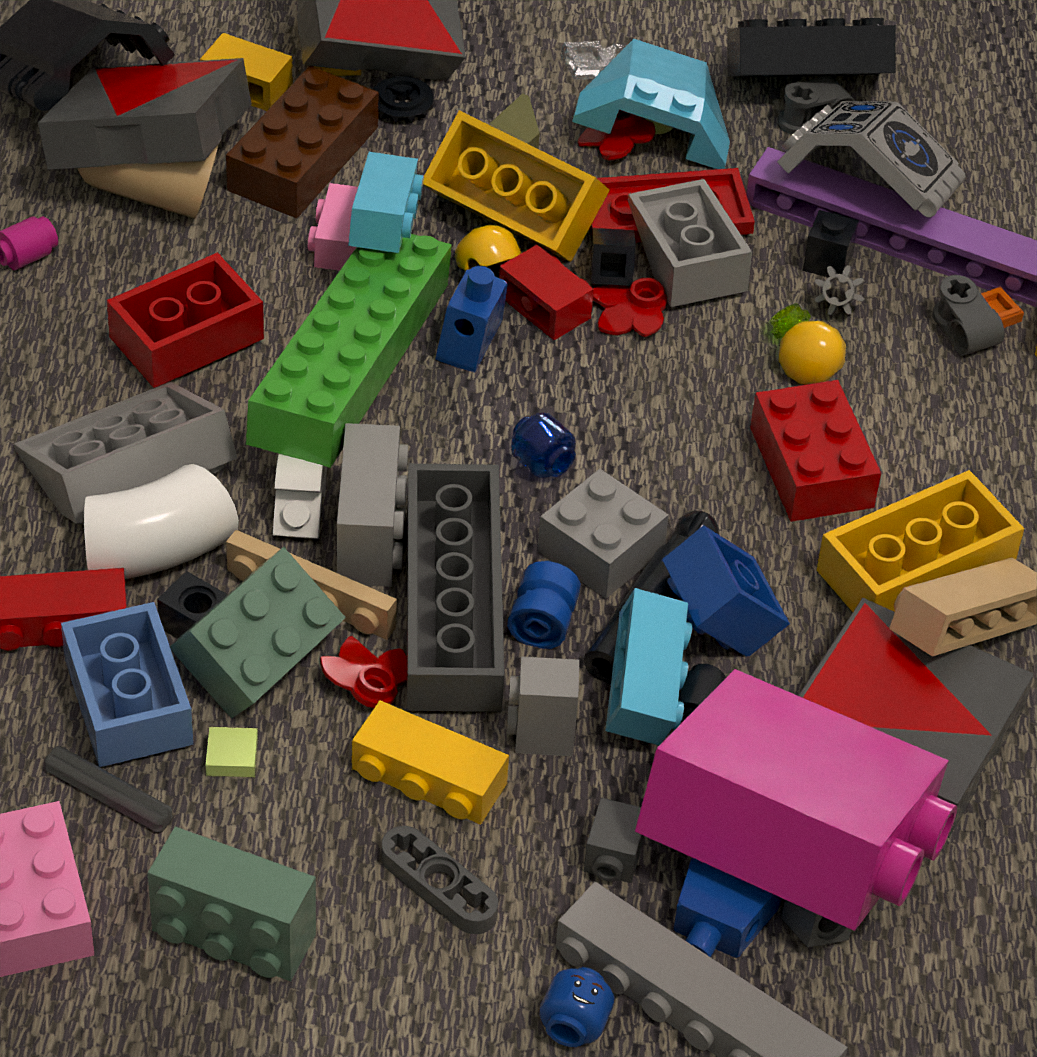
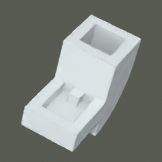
M282 454L278 455L275 477L276 496L273 536L319 539L322 496L325 497L327 467Z

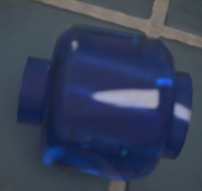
M537 413L522 418L516 424L511 441V452L533 475L538 478L557 477L565 473L572 466L576 457L575 436L550 413Z

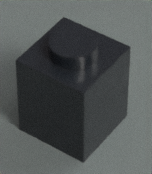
M819 210L808 235L803 271L828 278L830 276L827 272V267L832 266L836 274H842L844 268L847 265L849 266L853 256L859 220Z
M593 228L590 264L591 284L631 286L633 283L636 247L634 230Z

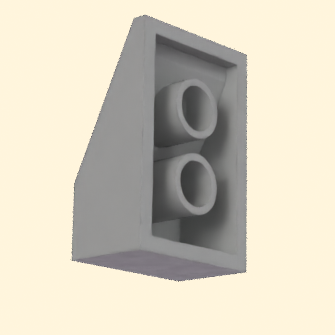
M705 179L628 194V203L654 279L662 284L670 307L748 291L752 251Z

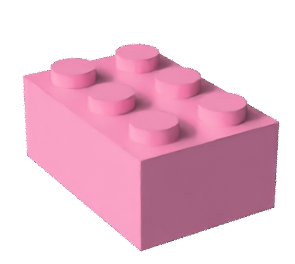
M60 801L1 813L0 977L94 956L91 920Z

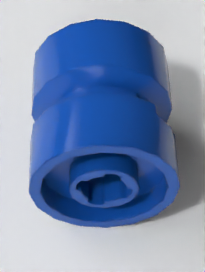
M538 561L528 565L523 572L517 591V599L514 600L508 617L507 627L511 635L519 642L543 649H552L560 646L566 638L572 612L575 610L580 594L581 583L577 575L562 564L551 561Z

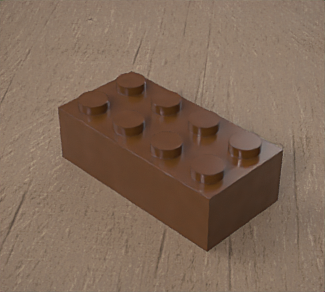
M309 66L226 154L227 191L297 219L378 128L379 92Z

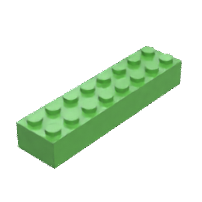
M411 234L410 239H402L399 253L356 247L248 400L246 445L331 468L344 447L345 424L360 423L448 285L452 244L438 241L431 236Z

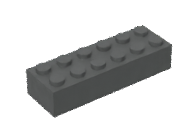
M408 463L407 711L502 712L504 643L499 465Z

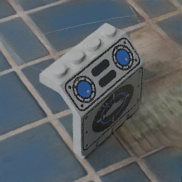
M842 101L834 109L827 104L781 146L786 153L777 161L789 174L819 146H851L915 211L918 209L925 217L934 216L964 182L966 177L964 171L958 166L959 163L898 102Z

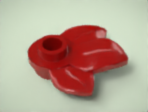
M619 110L610 134L588 127L578 138L577 142L578 146H600L599 150L602 158L613 161L630 153L635 143L651 141L656 133L653 122Z
M640 278L635 280L631 286L602 284L593 288V301L605 308L598 321V329L601 332L610 335H621L634 329L639 335L647 337L656 333L662 327L664 322L662 311L667 305V296L662 284L657 280Z
M349 636L342 644L338 657L322 656L320 658V665L324 675L335 685L351 691L353 697L367 707L375 708L380 700L391 705L396 697L397 687L407 681V656L401 648L386 651L377 658L355 637Z

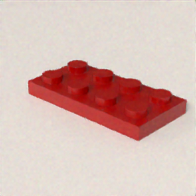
M738 168L597 178L610 190L589 228L591 240L593 228L634 230L635 243L642 242L628 203V194L705 179L739 233L744 235L753 234L755 220Z

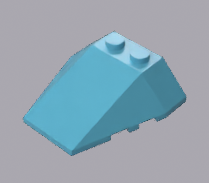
M633 39L580 92L572 122L610 134L618 111L622 110L691 133L686 159L715 169L725 168L730 140L706 62Z

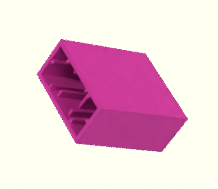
M734 669L657 747L635 832L855 931L879 898L897 906H901L904 903L917 878L923 857L934 861L940 854L953 826L957 806L937 797L949 760Z

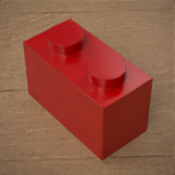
M535 245L500 265L499 278L505 280L508 284L505 301L551 339L556 340L591 319L594 289L584 279L579 278L556 257L551 256L540 246Z

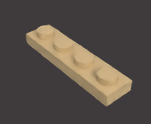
M235 530L226 541L227 571L232 572L243 581L262 563L279 551L280 548ZM291 554L346 617L343 620L344 622L353 625L361 633L374 634L388 640L396 629V598Z

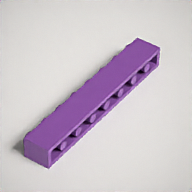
M767 147L749 174L746 195L750 206L812 227L819 210L859 220L855 240L857 244L947 276H965L971 279L976 286L986 290H992L1001 286L1012 299L1037 307V240L942 207L934 216L925 217L918 209L915 211L894 190L805 159L788 174L777 163L785 152Z

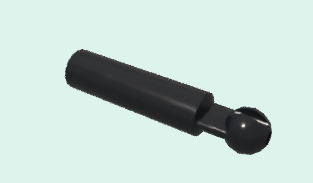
M694 510L685 513L679 518L675 531L668 542L658 548L583 658L584 665L594 678L611 685L619 612L634 588L679 600V597L672 591L667 582V579L671 576L662 559L703 525L719 535L717 522L710 514Z

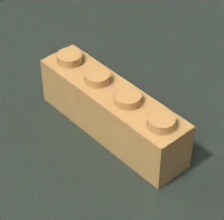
M1008 558L904 587L895 600V613L889 629L933 657L1036 625L1037 572L1014 558Z

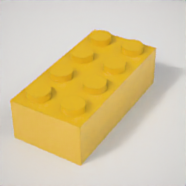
M460 110L430 163L423 181V185L435 194L500 227L506 228L510 232L569 262L573 260L610 190L596 177Z
M968 470L823 534L816 571L852 612H854L862 598L895 612V600L904 587L1008 558L1017 559L1024 527L981 481Z

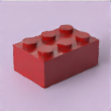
M218 252L107 300L110 339L153 388L264 339L263 301Z
M839 380L755 393L750 429L790 522L875 507L881 471Z

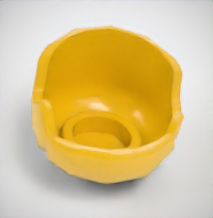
M486 225L473 229L459 242L455 250V259L458 267L466 271L475 267L476 264L485 267L494 264L502 265L504 261L511 260L520 255L521 251L515 237L509 230L500 226Z
M803 321L789 329L781 339L778 360L785 374L799 384L807 385L826 382L843 368L846 344L839 331L826 322Z

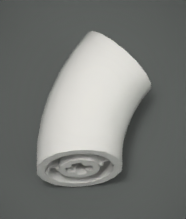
M195 464L184 465L158 480L139 487L108 494L87 496L84 505L88 570L124 568L125 579L166 570L193 560L220 546L229 539L235 530H238L239 519L235 504L221 482L208 470Z

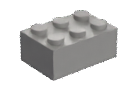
M345 424L337 517V573L367 586L392 587L393 569L402 570L403 542H395V539H403L405 529V509L397 508V505H405L407 498V476L399 475V471L407 472L408 445L400 444V426Z

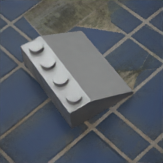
M172 382L13 444L15 451L57 510L74 523L83 525L84 505L87 496L108 494L139 487L158 480L189 464L203 467L213 474L222 470L225 463L237 459L225 410Z

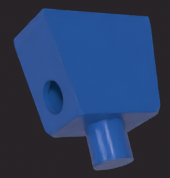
M475 266L466 270L447 306L435 360L460 369L476 372L503 320L508 284L505 280L495 277L491 269L485 266ZM467 320L474 327V333L470 335L461 333V331L465 332Z
M692 858L677 904L674 931L686 936L685 941L709 957L713 955L716 949L737 958L740 957L778 911L782 898Z

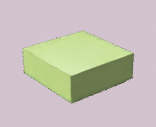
M209 727L206 776L255 777L258 728Z

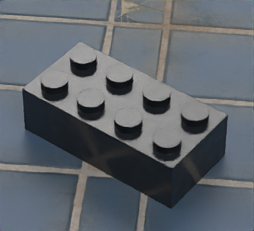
M845 18L815 20L814 26H807V19H783V21H776V27H768V19L738 21V28L727 30L728 77L882 75L896 73V25H884V18H860V20H852V26H845Z

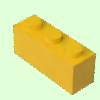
M381 700L352 740V769L358 771L362 777L372 782L381 781L395 787L413 800H425L443 808L449 815L457 819H468L481 825L507 785L508 754Z

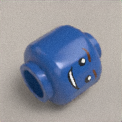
M586 967L562 970L551 980L540 1005L539 1017L546 1028L547 1034L554 1041L567 1047H578L595 1042L602 1035L612 1012L615 997L610 986L597 971Z

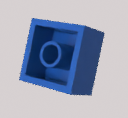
M703 525L662 559L671 576L667 579L670 588L680 599L688 603L687 621L692 624V628L697 633L711 635L724 649L733 648L746 657L750 656L790 624L756 559Z

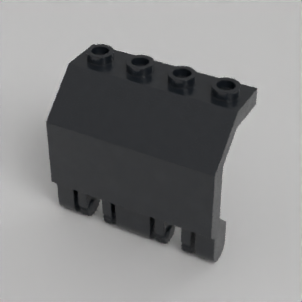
M29 0L0 26V92L19 101L26 102V104L41 111L50 110L69 93L71 69L104 39L113 46H117L120 43L130 53L137 49L141 56L148 60L155 56L163 66L175 54L167 45L169 41L168 35L158 24L154 22L151 24L146 23L138 16L134 18L127 16L121 10H111L103 3L98 5L87 0Z

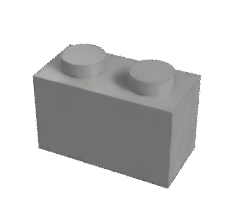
M521 656L520 676L510 675L509 705L518 706H508L507 735H516L515 753L573 756L579 692V660Z

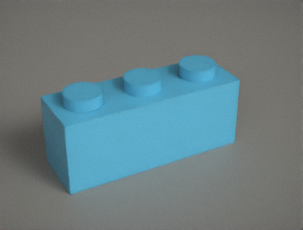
M375 152L368 153L352 206L348 246L399 253L402 239L411 238L413 219H416L418 200L421 199L424 175L417 174L418 159Z
M634 588L619 612L605 731L660 745L670 730H675L680 725L684 712V703L678 701L679 690L682 689L688 672V663L682 661L683 650L687 648L692 633V624L686 622L687 602Z

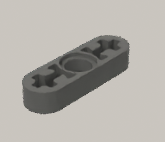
M397 826L386 832L382 839L381 859L388 871L463 932L482 934L493 928L498 916V898L491 888L418 829L410 826ZM395 847H399L402 850L412 847L413 854L411 856L408 852L403 851L397 855L395 854ZM416 862L419 864L417 870H415ZM442 872L448 874L453 879V882L447 887L435 888L430 886L425 879L432 873ZM462 889H463V897L459 895ZM467 904L473 908L483 905L484 913L482 914L480 911L474 910L469 914L466 912Z

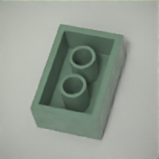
M283 547L262 563L170 646V649L228 716L234 718L254 704L346 617L286 548Z
M176 826L147 873L152 931L157 932L168 942L176 944L185 942L204 949L209 956L217 960L225 961L231 959L250 966L253 971L263 977L273 978L277 976L291 981L316 936V877Z

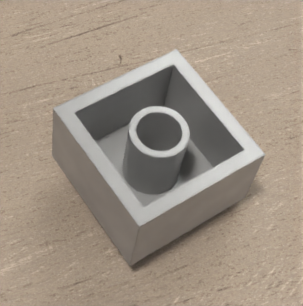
M598 469L540 516L538 552L552 562L560 563L571 569L577 575L579 581L607 599L645 567L659 547L665 545L669 515L603 470Z

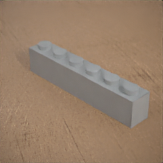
M594 882L558 920L556 949L560 951L568 963L576 967L583 966L597 971L610 986L613 993L625 994L640 1004L650 1018L657 1022H667L683 1033L686 1040L699 1050H708L717 1057H846L847 1046L597 882Z

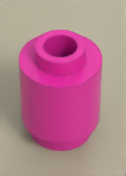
M32 216L1 230L0 264L3 266L8 265L12 270H18L50 255L52 249L58 246V236L49 219L44 216L40 218Z

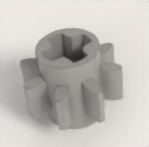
M847 265L842 274H836L835 269L832 266H828L827 272L830 277L826 281L815 279V283L823 287V294L817 296L815 302L820 303L827 300L830 303L828 308L829 315H833L836 312L837 306L843 307L844 311L851 315L852 308L850 304L854 299L857 301L865 300L862 295L857 294V286L862 285L865 280L863 278L855 280L849 278L851 266ZM837 279L842 284H850L851 289L845 292L847 299L843 302L837 297H830L829 294L834 289L833 282Z

